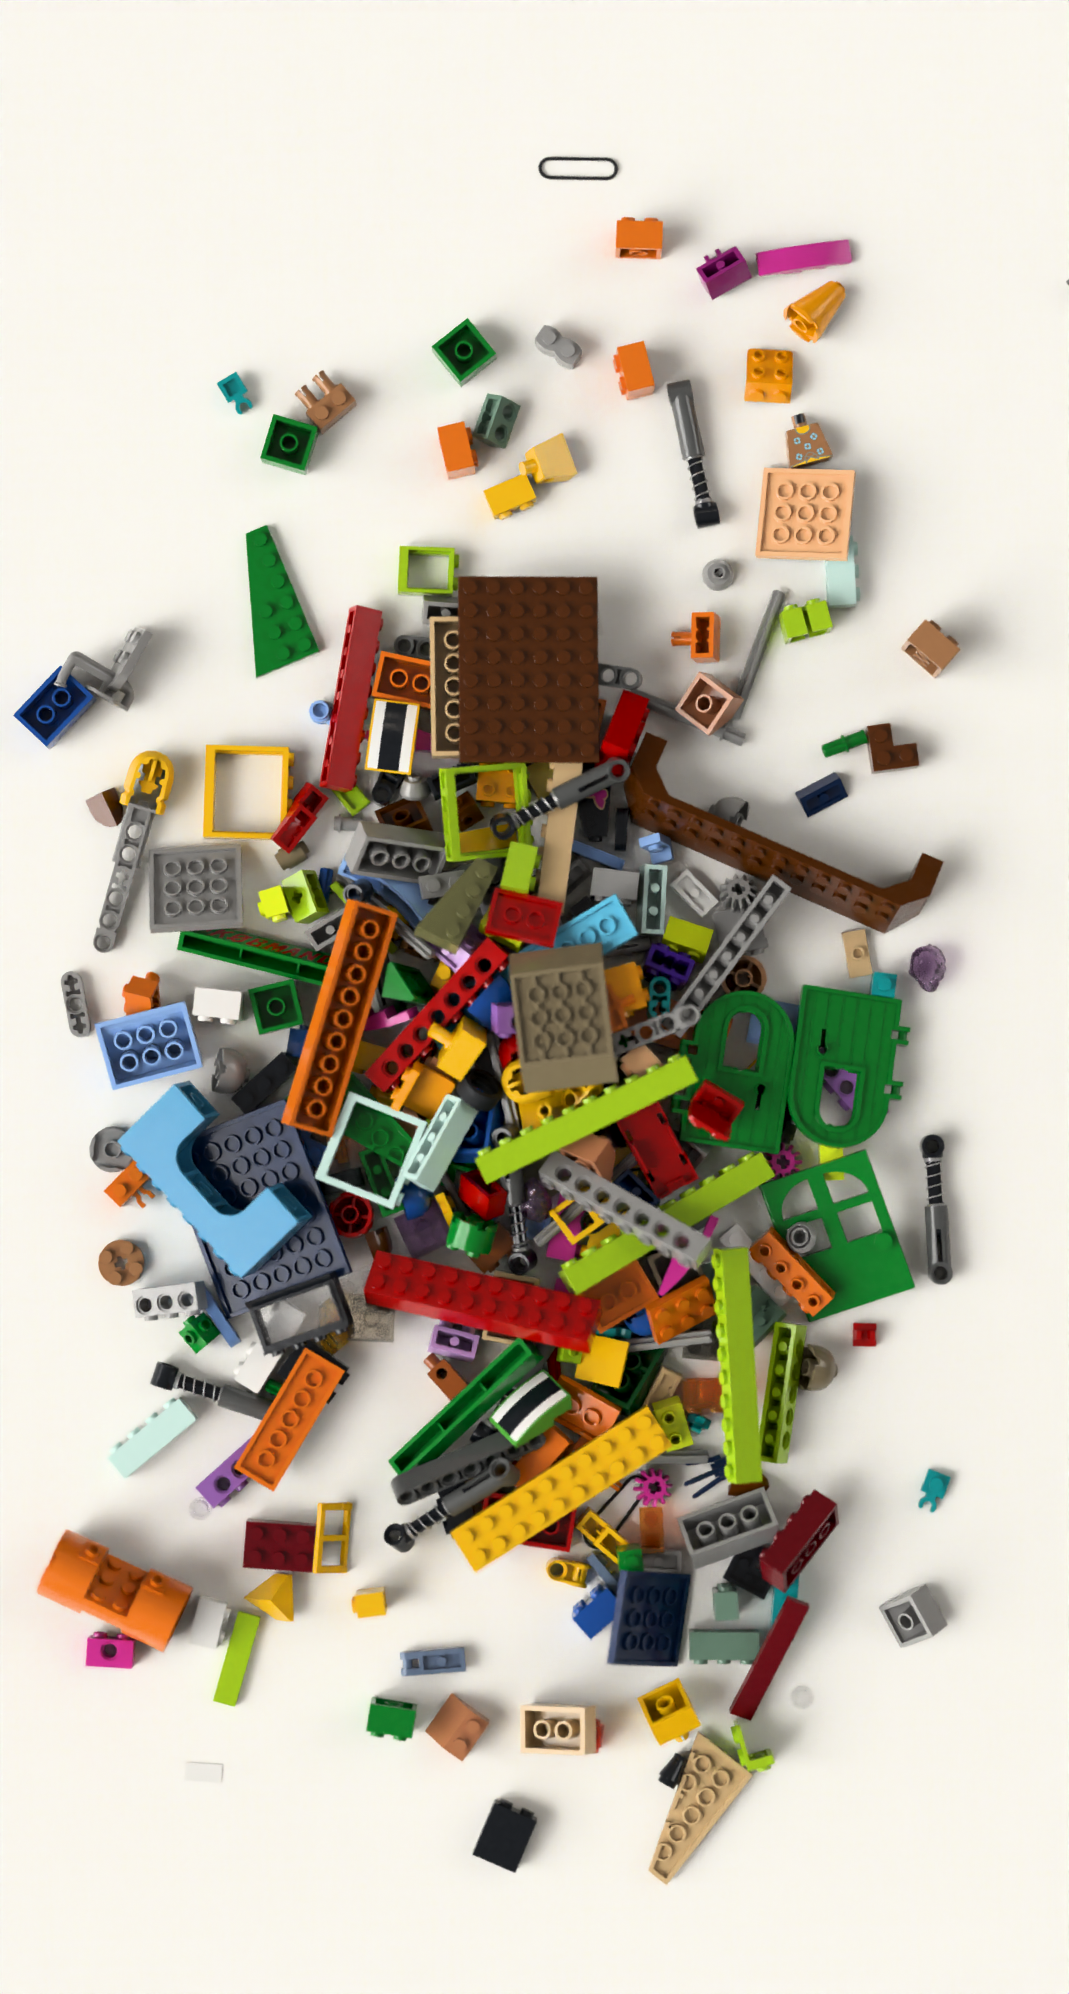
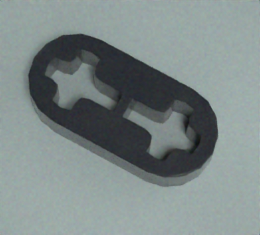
M617 807L614 851H626L628 808Z

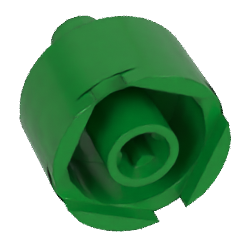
M462 1211L454 1212L446 1238V1247L452 1250L461 1249L467 1251L466 1255L474 1258H479L480 1254L488 1255L492 1250L498 1224H494L495 1221L492 1219L485 1221L475 1213H471V1216H463L464 1212Z

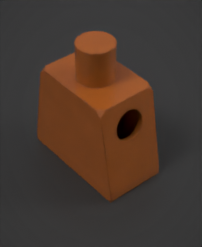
M431 1353L423 1361L430 1369L427 1375L450 1401L469 1384L448 1360H440L434 1353ZM444 1371H446L447 1376L444 1379H442L441 1375Z

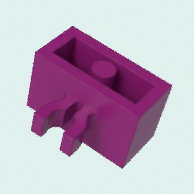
M736 246L724 253H721L719 248L716 249L717 257L710 259L708 255L704 256L706 263L696 268L701 283L712 300L752 278L746 260Z

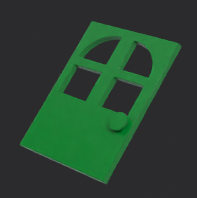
M866 1149L759 1185L774 1229L785 1241L787 1229L797 1222H810L822 1218L832 1247L802 1256L810 1267L835 1292L834 1298L816 1315L812 1316L810 1313H805L808 1322L915 1288V1283ZM843 1172L853 1175L866 1186L868 1191L833 1202L824 1174ZM808 1180L818 1208L783 1219L782 1205L786 1195L795 1185ZM872 1201L882 1229L848 1241L837 1212Z

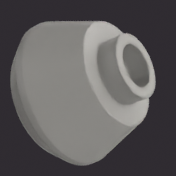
M713 560L704 567L702 577L708 588L721 591L731 585L734 573L732 567L726 561Z
M412 773L403 779L399 793L406 800L419 801L426 799L431 790L426 778L422 774Z
M807 1222L793 1224L786 1235L789 1248L796 1253L810 1251L817 1240L814 1227Z

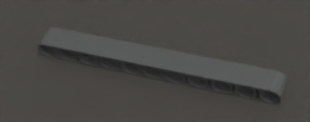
M401 635L394 641V650L399 655L430 660V655L426 656L423 653V647L425 644L430 643V639ZM404 640H409L411 644L407 652H403L400 647ZM598 663V685L635 690L643 682L641 673L636 669ZM611 669L614 672V678L610 682H605L603 673L605 670ZM629 673H635L637 676V681L633 685L626 683L625 678Z

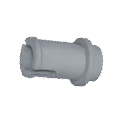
M339 814V817L334 816V830H338V833H340V830L355 831L362 817H341V814Z

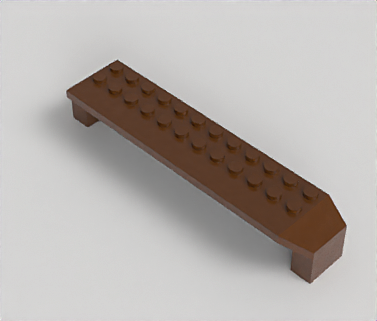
M646 732L630 767V775L623 785L632 824L653 833L659 832L670 837L673 842L765 882H768L771 876L775 875L792 888L790 893L884 934L916 917L921 912L931 895L943 861L922 852L907 881L882 889L670 796L656 768L667 740Z

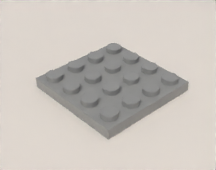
M241 844L149 850L150 932L166 933L242 928Z

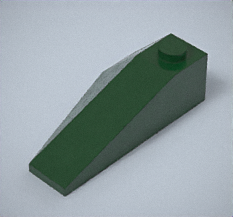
M669 1348L628 1352L620 1388L593 1383L590 1390L623 1408L620 1414L626 1417L630 1416L642 1407Z

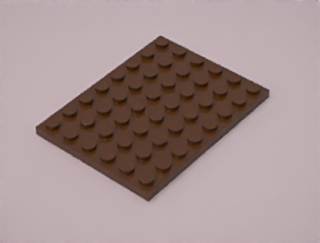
M458 576L459 763H599L597 577Z

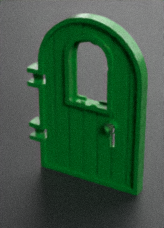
M806 984L801 986L787 1101L793 1122L801 1133L811 1141L824 1147L836 1149L858 1145L869 1139L880 1128L888 1111L889 1100H901L900 1088L903 1087V1082L893 1081L892 1076L896 1045L906 1047L909 1043L907 1041V1033L910 1032V1028L899 1026L902 1000ZM822 1030H826L823 1045L824 1054H821L818 1050L821 1045ZM892 1031L898 1032V1039H891ZM825 1069L833 1071L834 1069H842L848 1071V1073L857 1074L852 1115L844 1126H834L829 1123L827 1125L821 1118L820 1101ZM885 1085L891 1086V1094L884 1093Z
M754 991L729 992L717 997L705 1007L700 1014V1020L694 1027L692 1040L680 1039L679 1054L681 1057L686 1055L687 1058H690L689 1063L698 1081L685 1087L684 1096L672 1095L670 1112L681 1113L678 1140L779 1155L794 1052L793 1027L783 1008L770 997ZM740 1012L754 1014L761 1025L755 1070H738L735 1067L732 1069V1067L723 1066L729 1022L734 1015ZM689 1045L698 1046L696 1055L688 1054ZM705 1078L745 1102L743 1109L732 1123L731 1137L728 1141L718 1140L706 1129L694 1126L688 1118L689 1110L680 1109L681 1100L690 1101ZM762 1085L763 1090L760 1093L759 1109L755 1110L758 1095L757 1086Z

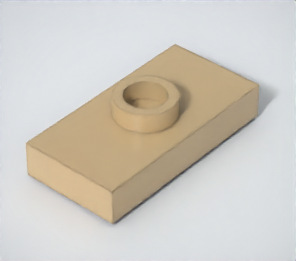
M865 929L841 933L849 979L872 975Z
M661 1365L642 1407L647 1405L652 1412L654 1411L652 1403L673 1397L683 1375Z

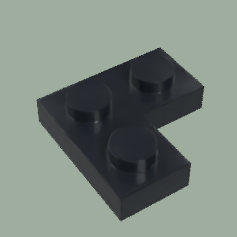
M759 1546L734 1555L723 1578L764 1600L771 1584L762 1579L761 1571L755 1568L760 1554L765 1548L764 1546Z

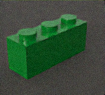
M369 1149L358 1152L373 1194L389 1200L395 1183L386 1159ZM402 1201L399 1207L395 1205L394 1210L377 1204L382 1218L404 1210Z

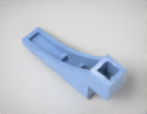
M343 857L337 874L354 881L359 879L368 880L372 884L374 892L396 908L414 931L416 926L434 907L428 904L429 899L421 900L418 883L351 874Z

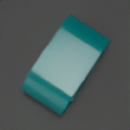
M655 977L648 987L650 1001L647 1002L648 1020L657 1017L655 1012L657 1002H661L659 1010L662 1014L670 1012L671 985L665 977ZM657 984L662 985L665 992L658 994L654 991L653 986Z

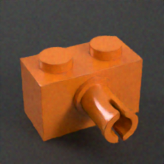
M693 612L691 632H672L671 637H674V639H671L672 646L691 645V659L696 663H719L721 617L715 612Z
M148 972L145 978L132 976L129 983L124 985L122 996L125 997L124 1012H126V1015L161 1007L160 977L156 973Z

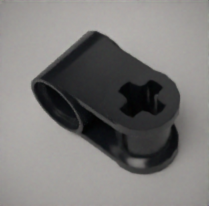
M380 772L378 780L372 789L373 802L380 807L389 805L406 775ZM379 790H386L389 795L386 800L381 801L376 798V793Z

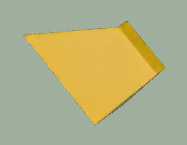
M275 1573L244 1597V1599L276 1620L294 1621L292 1574Z

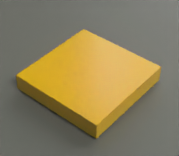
M595 1335L590 1354L582 1352L580 1364H577L574 1378L620 1388L630 1343Z

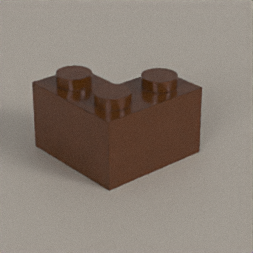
M890 723L866 727L865 732L868 741L871 774L914 769L920 766L916 743L893 746Z

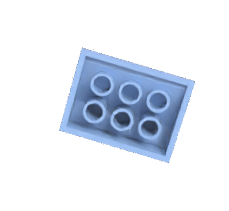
M185 1000L94 1024L113 1090L203 1067L201 1051Z

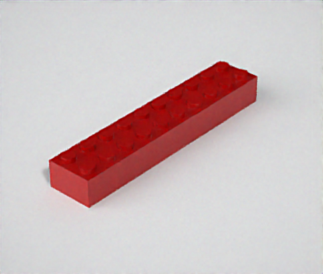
M379 1250L376 1251L363 1290L366 1303L587 1354H590L602 1315L601 1300Z

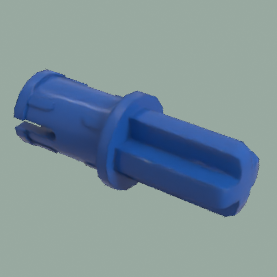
M321 868L319 883L328 906L330 894L333 893L329 886L332 885L334 871L329 868Z

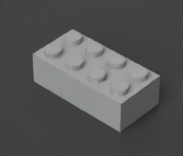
M360 820L344 858L351 874L419 884V876L438 874L443 870L446 863L444 833Z
M764 1487L677 1518L695 1569L773 1542L775 1534L780 1530Z

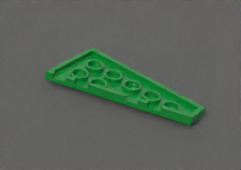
M267 525L246 533L256 678L320 652Z
M352 1072L338 1118L349 1091L378 1102ZM356 1102L344 1135L401 1168L413 1140L392 1116Z

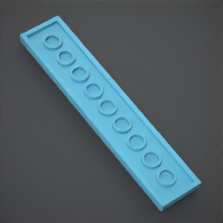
M614 894L557 928L553 948L602 942L603 954L605 956L640 934L617 894ZM531 944L518 953L552 948ZM508 966L502 973L498 971L492 978L495 979L501 974L511 988ZM475 979L466 983L469 989L474 988L476 984ZM482 988L477 995L479 996L485 989ZM453 993L450 996L452 1005L457 1006L460 1003V997L457 993ZM468 1005L463 1009L462 1013L465 1016L486 1027L467 1010L469 1008ZM438 1010L434 1017L438 1023H442L445 1015L441 1010ZM458 1022L456 1024L451 1023L446 1029L452 1032ZM435 1040V1043L440 1050L443 1044Z

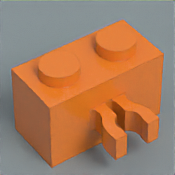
M135 1160L104 1190L119 1207H123L135 1196L137 1203L144 1208L146 1204L142 1201V1196L138 1191L149 1195L151 1199L156 1196L150 1190L144 1189L143 1186L151 1178L137 1168Z

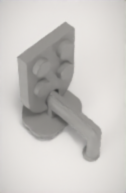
M135 627L134 630L131 629L125 637L126 644L122 650L119 649L114 656L113 661L115 663L111 670L81 652H72L61 668L54 685L67 687V679L76 665L103 681L99 690L89 685H86V689L117 707L128 711L134 700V690L127 679L153 634L138 627ZM118 690L125 694L121 703L111 698Z

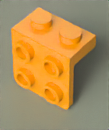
M748 349L744 401L790 404L793 376V353L791 351Z
M479 763V765H483V764H494V763ZM513 769L478 772L476 802L481 803V807L494 808V804H504L503 808L516 809Z
M416 1061L412 1069L407 1067L401 1077L404 1080L402 1087L396 1086L390 1098L394 1101L391 1108L399 1112L401 1106L404 1105L432 1121L446 1094L451 1095L455 1088V1082Z

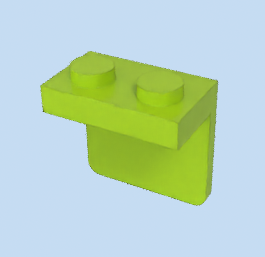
M738 1719L733 1720L734 1726L730 1728L735 1744L740 1743L741 1749H737L741 1766H746L748 1771L757 1769L758 1772L771 1769V1765L775 1764L770 1748L748 1754Z

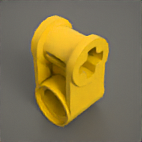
M597 1084L567 1088L561 1095V1105L564 1109L572 1105L578 1108L584 1105L582 1100L594 1094L597 1097L603 1091L604 1085Z
M554 1557L547 1562L546 1572L554 1581L567 1583L575 1587L587 1588L585 1583L587 1573L592 1566L580 1561ZM555 1563L563 1566L562 1572L558 1575L550 1572L551 1566Z

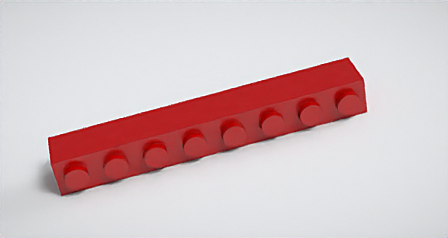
M360 605L349 608L319 787L345 793L353 790L356 786V766L359 765L361 760L359 748L365 736L363 724L369 712L368 707H366L367 700L372 694V685L370 683L371 677L376 670L374 659L380 647L378 635L384 623L383 618H381L382 611Z

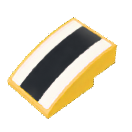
M374 698L365 770L404 775L412 774L421 704Z

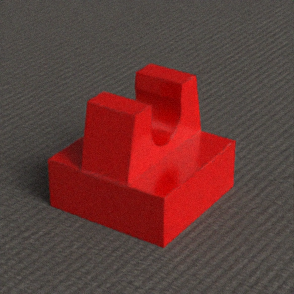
M853 1323L852 1346L876 1347L877 1323Z

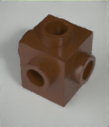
M468 790L456 797L458 824L461 832L485 818Z

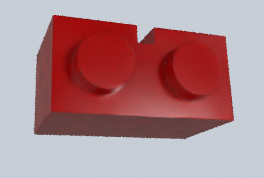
M479 1168L461 1174L458 1197L485 1221L504 1215L507 1198L506 1190L495 1181L486 1184Z

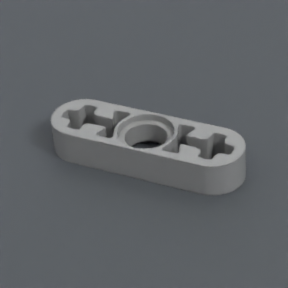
M69 971L61 977V987L69 1029L74 1036L85 1037L91 1031V1021L83 980L78 973ZM72 975L74 979L78 980V983L74 984L75 991L80 990L81 994L67 996V992H72L71 986L66 985L69 976ZM73 998H79L82 1001V1008L78 1011H73L70 1008V1001ZM84 1012L85 1017H80L82 1024H86V1028L80 1034L79 1030L74 1029V1026L78 1025L77 1018L72 1019L71 1015H79Z

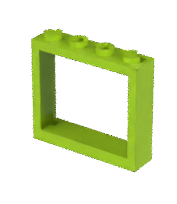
M494 763L439 768L446 861L475 860L477 857L480 859L507 857L509 848L461 853L455 774L513 769L517 812L521 810L522 806L524 808L529 806L531 802V792L527 788L529 773H527L526 763ZM533 820L526 822V825L522 824L517 829L518 843L533 846L535 840L533 835H531L530 827L533 825Z

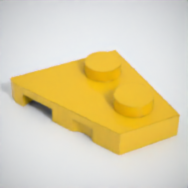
M445 1192L436 1195L435 1198L441 1207L448 1226H450L454 1213L452 1208L456 1206L451 1196H446Z

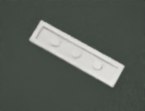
M737 1223L719 1237L727 1248L748 1247L749 1272L751 1276L780 1308L792 1298L784 1292L783 1285L777 1279L773 1280L767 1274V1268L762 1263H757L751 1257L749 1248L753 1241Z

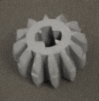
M735 874L733 880L726 878V885L720 886V892L722 893H720L719 897L725 909L731 907L732 913L740 909V912L743 914L744 908H748L757 897L758 887L754 886L753 879L747 880L745 874L741 879H738V876Z

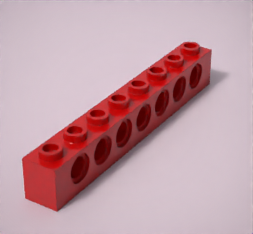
M487 937L370 1066L364 1075L383 1093L390 1090L394 1092L396 1086L399 1087L401 1085L400 1079L406 1068L412 1069L420 1057L425 1058L433 1049L431 1045L435 1039L431 1036L426 1040L421 1039L419 1036L420 1029L425 1027L429 1030L434 1022L444 1029L451 1023L456 1024L464 1015L462 1013L463 1009L467 1005L470 1007L479 997L477 994L482 988L486 989L494 981L492 977L498 971L502 973L509 966V953L495 939ZM484 959H488L491 962V968L488 972L483 971L481 968V962ZM468 976L474 977L476 981L472 989H469L465 984ZM453 993H457L460 997V1003L457 1006L452 1005L450 1002V996ZM438 1010H441L445 1015L442 1023H438L434 1017ZM407 1044L411 1045L414 1050L411 1057H407L404 1054V1047ZM391 1061L396 1062L398 1065L396 1074H392L388 1069Z

